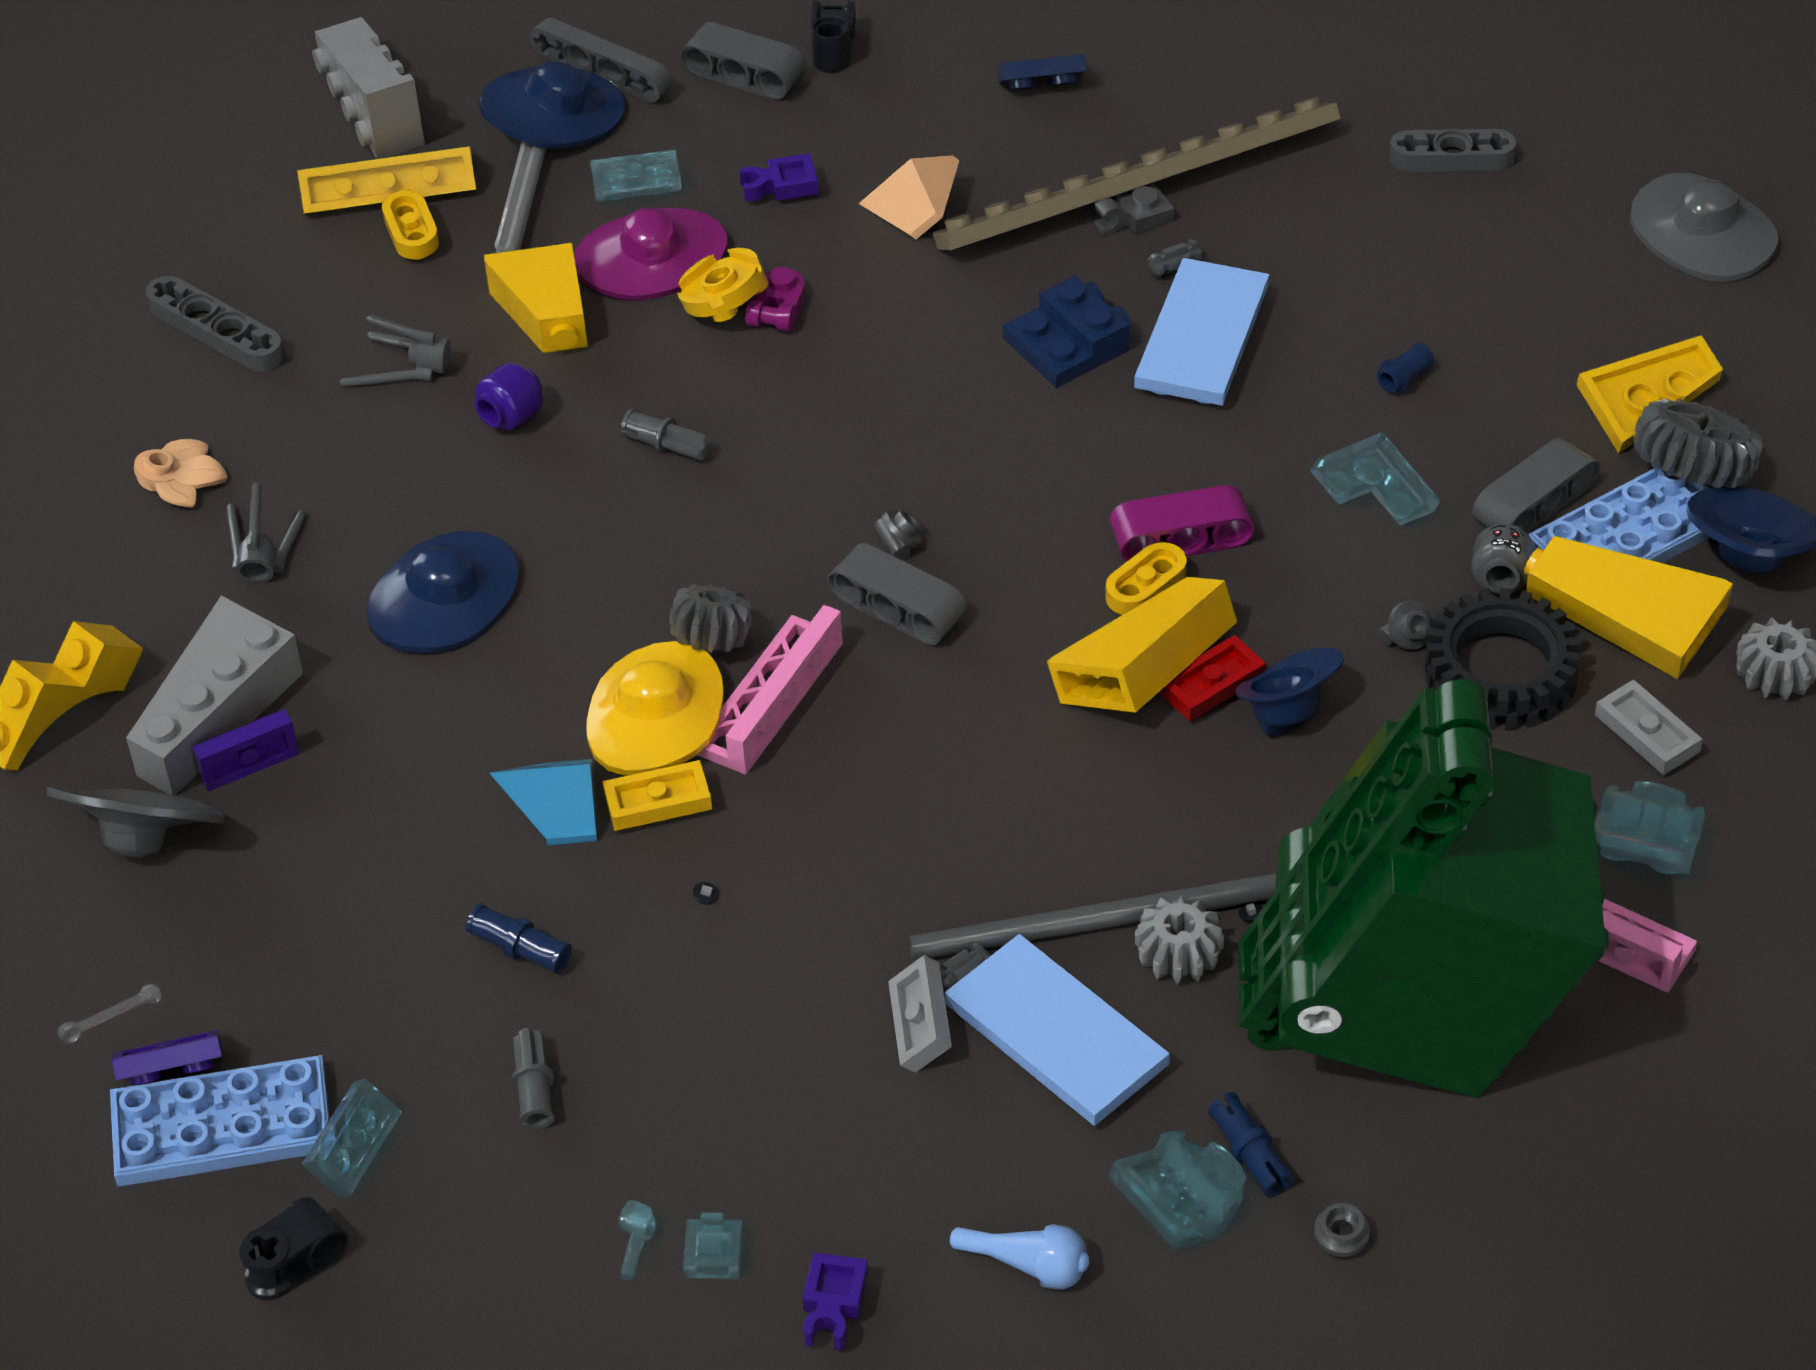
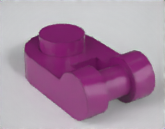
M778 267L765 274L769 283L767 288L749 300L745 315L747 326L761 327L763 324L775 325L779 331H792L805 300V281L802 274L787 267Z

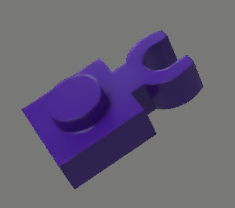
M810 153L767 160L768 168L766 169L749 166L739 170L740 184L743 186L745 201L760 200L769 193H774L776 201L819 194L818 179Z
M813 1252L802 1298L803 1311L811 1312L803 1324L806 1346L813 1347L816 1333L823 1329H829L834 1332V1350L841 1351L847 1342L846 1321L844 1317L859 1318L869 1272L868 1259Z

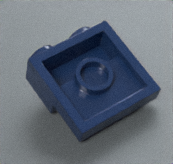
M1075 275L1039 293L1038 308L1004 324L1003 339L1055 388H1058L1128 352L1131 322L1128 314L1122 307L1116 306L1111 308L1104 302L1103 294L1096 283L1090 281L1084 284Z

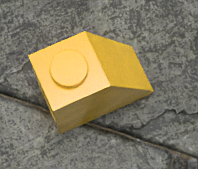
M572 243L484 255L490 295L543 353L588 347Z

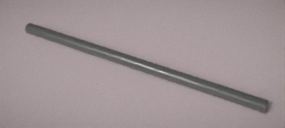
M1276 873L909 935L911 956L913 961H916L923 955L935 958L958 954L964 949L970 952L972 950L969 946L974 943L981 944L984 949L1004 946L1018 934H1021L1028 941L1139 923L1141 922L1144 908L1156 909L1160 897L1173 904L1176 903L1182 894L1186 904L1190 905L1202 899L1206 911L1268 901L1276 891Z

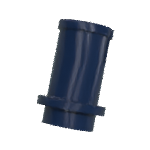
M1418 342L1396 359H1386L1381 363L1380 370L1377 372V380L1380 386L1389 393H1402L1409 388L1411 380L1434 365L1433 353L1425 344Z

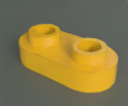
M411 190L397 191L386 197L382 203L384 221L398 254L413 260L424 259L433 254L439 246L437 227L424 197L418 192Z
M1159 542L1151 544L1137 553L1107 578L1106 603L1109 608L1123 615L1186 577L1187 563L1184 551L1174 544Z

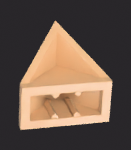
M953 155L910 159L859 204L909 234L914 239H918L943 218L959 160Z

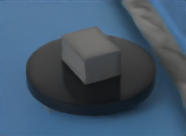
M700 882L695 885L693 896L699 903L707 905L717 900L718 890L709 882Z
M1247 904L1239 909L1238 915L1241 920L1251 922L1255 920L1263 908L1257 904Z

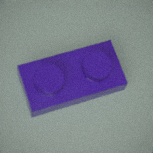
M285 709L193 746L200 778L208 792L300 754L293 723Z
M217 1029L115 1052L111 1061L116 1080L129 1078L130 1085H139L162 1078L160 1070L181 1066L182 1073H192L214 1066L213 1058L222 1057L223 1048L219 1030Z

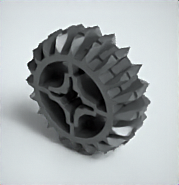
M1662 399L1650 402L1647 407H1644L1642 416L1638 417L1634 429L1636 431L1633 440L1635 443L1634 449L1644 461L1651 462L1655 469L1666 471L1668 476L1674 475L1682 478L1684 482L1692 481L1700 486L1706 484L1714 488H1721L1722 486L1735 488L1736 486L1746 485L1748 480L1752 479L1754 471L1758 469L1762 455H1760L1763 448L1762 438L1752 426L1744 424L1741 418L1730 416L1727 411L1716 410L1712 405L1708 407L1700 405L1696 401L1689 403L1681 399L1675 401Z

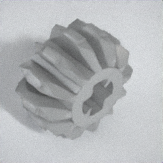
M1771 617L1765 626L1753 623L1748 633L1742 635L1736 651V655H1738L1736 669L1737 676L1745 679L1747 690L1760 688L1763 691L1764 699L1773 693L1779 694L1786 701L1792 692L1804 696L1810 684L1815 683L1816 640L1812 639L1810 628L1797 630L1794 628L1792 619L1786 625L1778 624Z
M1181 894L1176 903L1170 904L1160 897L1156 909L1144 908L1141 924H1138V929L1135 930V945L1139 951V960L1142 967H1153L1156 980L1167 974L1172 975L1178 985L1185 975H1189L1199 982L1201 975H1203V970H1215L1218 956L1224 948V934L1222 933V928H1220L1217 912L1206 911L1202 899L1191 905L1186 904Z

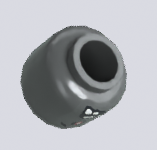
M1495 524L1485 528L1477 536L1472 551L1471 572L1478 586L1483 589L1490 588L1491 593L1499 595L1500 588H1510L1511 594L1521 591L1527 585L1528 575L1524 573V568L1528 559L1535 551L1534 542L1529 534L1518 526Z

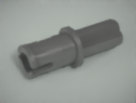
M631 408L625 413L621 423V428H624L621 430L622 436L655 446L656 451L660 453H665L668 449L701 461L706 459L711 448L712 441L709 437L678 426L676 420L671 417L661 419Z
M523 1028L519 1031V1035L513 1038L516 1071L513 1072L511 1077L512 1085L518 1090L520 1123L522 1122L524 1128L539 1130L549 1127L555 1120L550 1094V1086L554 1082L553 1070L547 1066L543 1033L540 1030L531 1031L529 1028Z

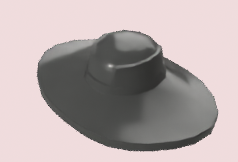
M1669 173L1653 179L1639 190L1630 208L1631 227L1636 237L1650 252L1669 266L1687 275L1706 281L1731 282L1750 277L1764 268L1772 259L1779 240L1778 232L1773 223L1751 202L1719 180L1709 179L1692 173Z
M47 786V796L73 803L98 818L102 846H105L110 852L124 857H148L160 852L168 828L192 822L224 824L225 815L204 802L191 798L137 789H63Z

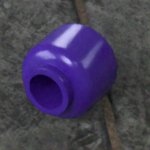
M516 363L503 364L477 384L474 402L475 410L481 420L490 427H496L505 431L516 429L541 409L543 401L541 381L530 369H526Z

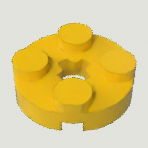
M747 248L727 249L730 257L717 261L714 254L695 263L683 274L678 283L682 292H677L685 311L695 317L712 316L715 322H723L734 317L738 311V306L748 301L752 296L764 291L769 284L757 254Z

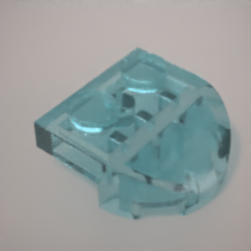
M1637 781L1632 791L1619 792V788L1613 784L1606 788L1603 793L1600 811L1595 820L1596 841L1600 843L1601 855L1613 861L1632 860L1648 864L1654 870L1664 874L1683 873L1689 875L1697 853L1705 811L1702 806L1694 807L1693 810L1686 805V794L1666 785Z
M1182 1131L1161 1133L1154 1149L1116 1160L1108 1175V1178L1175 1251L1223 1234L1230 1226L1244 1198L1242 1188L1246 1180L1243 1168L1226 1149L1215 1142H1210L1206 1148L1185 1142L1186 1134Z

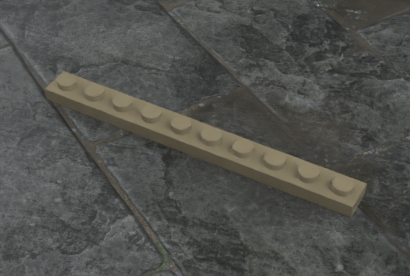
M1319 97L1306 99L1294 104V112L1282 115L1281 110L1267 112L1256 117L1258 124L1244 128L1243 123L1218 129L1219 137L1206 141L1204 135L1179 142L1181 150L1167 154L1166 148L1154 150L1141 155L1142 163L1128 167L1127 161L1115 163L1102 168L1103 176L1089 180L1088 174L1076 176L1063 181L1064 189L1050 193L1049 187L1024 194L1025 202L1014 206H1011L1009 201L995 203L984 208L986 215L972 220L970 214L950 218L944 221L945 229L933 232L937 250H953L1339 120L1341 118L1337 103H1320Z

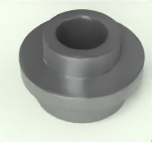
M1335 1203L1328 1206L1319 1214L1314 1224L1316 1243L1323 1251L1333 1256L1349 1257L1358 1254L1366 1247L1369 1240L1370 1227L1367 1219L1357 1207L1348 1203ZM1345 1231L1349 1233V1235H1338L1334 1232Z

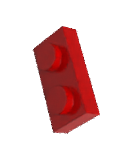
M1233 635L1200 655L1167 684L1159 694L1191 722L1236 694L1235 689L1241 683L1266 671V662L1236 635Z

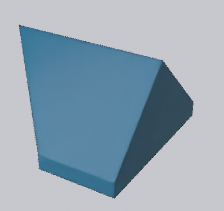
M593 759L540 763L490 772L491 776L545 837L547 846L597 841Z

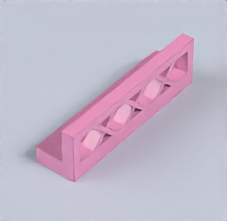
M823 605L811 622L794 615L790 616L723 705L716 733L709 745L698 756L745 775L749 772L842 646L841 611ZM796 634L800 635L792 648L789 649L788 644ZM774 670V672L765 682L764 676L767 674L768 671ZM750 703L741 714L739 710L743 704ZM726 735L727 749L714 744L719 737Z
M1604 899L1602 905L1604 928L1608 930L1609 941L1605 954L1598 961L1669 993L1696 951L1697 941Z

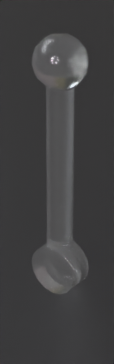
M147 984L142 987L139 994L81 1022L75 1023L71 1021L62 1024L57 1034L63 1043H73L80 1037L82 1032L142 1003H156L160 998V989L154 984Z

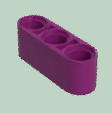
M1232 485L1132 500L1117 506L1110 515V523L1121 557L1126 562L1145 547L1159 542L1171 543L1180 547L1186 556L1232 549L1248 542L1255 531L1243 494L1237 487Z

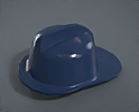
M1324 647L1295 653L1273 665L1260 675L1241 683L1235 689L1236 695L1243 700L1250 701L1254 715L1258 722H1260L1262 731L1266 735L1275 736L1296 728L1316 714L1319 704L1320 684L1341 668L1344 662L1342 653L1334 648Z

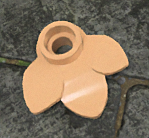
M179 439L169 442L162 449L146 450L140 453L134 461V473L142 487L157 492L160 498L168 503L183 507L195 506L196 489L224 483L228 478L223 466L216 459L207 455L209 445L194 439Z

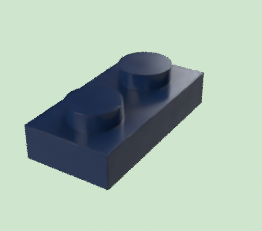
M1085 54L1000 63L997 67L999 84L1009 83L1010 90L1035 87L1034 80L1050 78L1052 85L1072 84L1077 82V75H1082L1086 72Z

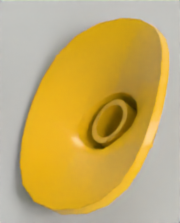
M677 641L651 644L631 652L616 662L600 679L589 707L587 741L594 759L607 771L628 776L679 765L698 755L709 745L714 737L722 713L724 700L723 681L716 662L707 651L703 649L693 650L691 645H681Z

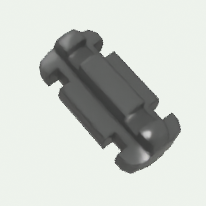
M1190 239L1188 243L1176 244L1161 250V253H1152L1147 259V264L1153 277L1161 278L1163 274L1169 275L1177 272L1182 258L1201 261L1203 255L1198 242Z
M974 943L969 946L972 951L968 952V950L964 949L941 964L943 969L940 972L944 992L990 957L988 951L981 944Z

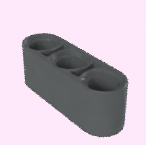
M715 22L704 23L680 52L681 62L690 73L776 100L782 99L804 73L807 65L802 53L791 45Z
M1556 437L1486 487L1474 503L1472 516L1486 527L1495 524H1511L1520 527L1529 534L1584 494L1595 482L1599 474L1600 463L1565 438Z
M859 543L827 576L828 586L839 600L928 645L939 643L967 613L968 609L964 596L951 584L867 543Z

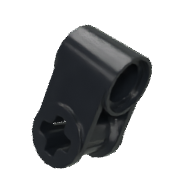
M820 1L812 2L813 65L818 70L832 73L839 72L848 67L851 57L852 39L855 38L856 30L855 1H848L846 5H821Z
M303 1197L292 1202L282 1213L258 1229L249 1232L242 1239L239 1246V1255L244 1267L247 1268L245 1272L246 1288L251 1295L262 1300H273L284 1296L290 1289L319 1269H323L336 1261L348 1244L347 1233L313 1198ZM256 1245H257V1247H258V1252H259V1257H258V1258H256L255 1249H254V1247H255ZM277 1269L280 1278L279 1282H277L275 1270Z

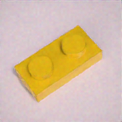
M700 760L602 781L604 796L614 831L712 810L711 795Z

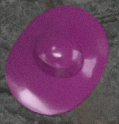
M642 208L625 217L599 226L583 238L575 249L574 254L577 276L589 288L616 299L640 301L675 294L682 291L678 284L680 278L695 263L714 254L717 261L725 257L727 251V232L718 220L703 212L686 208Z

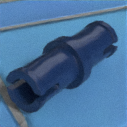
M479 903L474 907L467 920L466 932L468 934L476 935L503 948L504 954L512 959L523 957L550 969L553 973L559 974L565 968L570 958L571 944L557 940L548 934L534 929L533 922L525 918L515 920Z
M1230 1092L1223 1095L1228 1103L1226 1108L1220 1099L1217 1098L1208 1108V1114L1215 1120L1231 1143L1230 1153L1238 1163H1245L1261 1186L1266 1197L1272 1198L1279 1195V1191L1274 1186L1277 1182L1285 1192L1295 1181V1176L1288 1170L1271 1146L1272 1136L1263 1126H1257L1236 1093Z

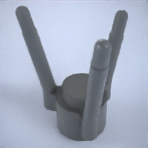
M368 315L366 321L369 324L412 338L408 339L377 332H369L367 335L369 340L409 349L408 363L416 365V369L342 378L340 385L342 387L363 386L415 379L432 381L433 372L445 374L448 369L451 354L450 339L437 337L435 332L417 330L374 315Z
M254 482L252 485L249 532L242 542L235 505L230 503L226 507L233 554L231 570L239 578L250 583L267 582L272 578L274 572L282 573L284 571L285 558L306 517L305 511L300 510L297 512L276 552L272 540L264 534H259L262 487L259 482Z

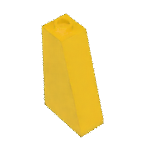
M1553 536L1544 550L1537 548L1528 559L1524 568V573L1528 575L1526 592L1532 593L1533 599L1537 601L1542 597L1551 602V609L1557 610L1560 608L1567 614V618L1676 679H1679L1728 608L1733 583L1722 578Z
M1186 577L1051 657L1047 664L1060 704L1136 713L1237 623L1225 580Z

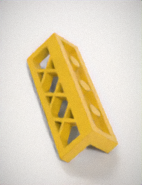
M470 146L297 170L304 214L383 203L390 194L402 190L415 191L423 197L476 190Z

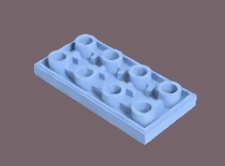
M1182 258L1134 376V388L1152 391L1158 395L1167 394L1196 400L1204 404L1212 403L1223 406L1269 287V274Z
M1654 468L1529 533V536L1534 542L1535 550L1537 548L1544 550L1553 536L1664 563L1710 538V536L1698 529L1688 519L1686 512L1687 502L1691 496L1708 487L1705 484L1700 486L1692 481L1684 482L1682 478L1674 475L1668 476L1666 471Z
M1021 934L1010 940L944 992L945 1004L1093 1126H1096L1170 1064L1169 1052Z
M322 1055L110 1089L114 1177L118 1187L333 1151L325 1065Z

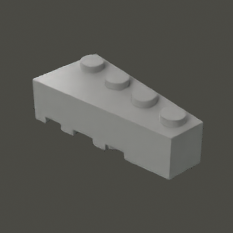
M362 17L315 31L318 48L312 50V55L316 68L320 74L326 73L327 83L334 98L340 97L341 107L348 122H355L356 134L362 147L369 146L375 158L382 159L425 146L415 80L410 73L402 74L405 73L403 65L399 60H392L390 50L385 44H380L377 34Z
M221 595L126 737L137 777L167 794L177 795L199 774L193 746L252 723L303 674L295 634Z

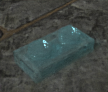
M675 150L590 160L596 202L682 191Z
M365 1078L354 1081L301 1165L339 1198L352 1195L402 1111Z

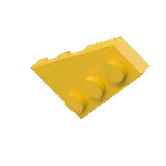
M1702 335L1580 373L1576 385L1616 451L1620 454L1634 443L1633 440L1636 433L1634 429L1638 417L1642 416L1644 407H1647L1650 402L1662 399L1672 401L1681 399L1685 402H1691L1720 381L1723 368Z

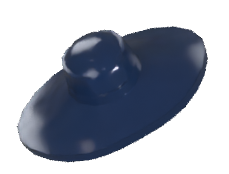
M552 61L495 78L484 88L479 101V107L482 116L493 127L508 136L537 147L564 149L592 143L611 134L619 125L624 114L625 99L621 91L609 80L592 72L575 68L570 64Z
M1725 486L1721 488L1711 487L1697 492L1687 502L1686 512L1688 519L1698 529L1718 541L1720 556L1732 567L1750 573L1771 572L1779 568L1785 557L1816 547V516L1774 494L1742 486H1736L1735 488H1727Z
M458 531L438 535L416 545L389 568L371 592L367 607L370 631L382 644L399 651L414 653L442 652L469 644L485 633L499 619L516 593L519 573L517 558L512 548L501 538L484 532Z

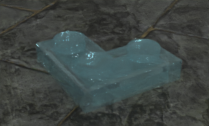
M1383 432L1318 458L1310 470L1338 504L1372 492L1399 525L1434 513L1441 501Z

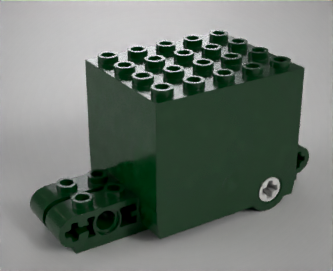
M1458 679L1448 681L1436 690L1424 687L1399 722L1386 720L1309 827H1302L1290 832L1279 843L1276 891L1238 942L1239 980L1247 982H1243L1239 987V1027L1248 1029L1249 1041L1254 1046L1263 1050L1277 1051L1293 1047L1297 1050L1479 1098L1493 1080L1500 1078L1504 1067L1514 1055L1526 1047L1529 1038L1543 1021L1546 1022L1551 1018L1555 1007L1566 994L1576 989L1581 977L1595 960H1600L1606 952L1609 934L1608 930L1604 928L1602 905L1605 890L1603 885L1600 884L1598 862L1601 846L1596 841L1595 817L1597 803L1592 798L1591 776L1491 747L1492 732L1489 727L1487 692L1479 683Z

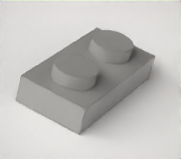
M1634 679L1596 703L1595 716L1663 775L1701 752L1703 739Z
M925 955L888 981L900 1066L914 1073L952 1047L939 962Z

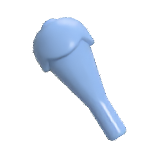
M1052 1224L1039 1231L998 1234L957 1227L953 1229L950 1236V1245L953 1249L991 1256L1039 1279L1040 1286L1054 1290L1069 1288L1080 1280L1083 1272L1089 1266V1256L1084 1239L1074 1229L1066 1226Z

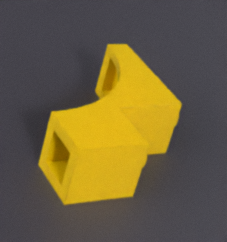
M73 621L53 664L12 660L0 686V767L4 770L18 771L27 753L42 733L57 718L76 704L101 693L124 691L144 648L112 625Z

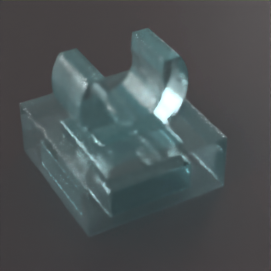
M701 1212L700 1219H687L683 1259L684 1277L740 1279L743 1243L742 1220H724L723 1213Z

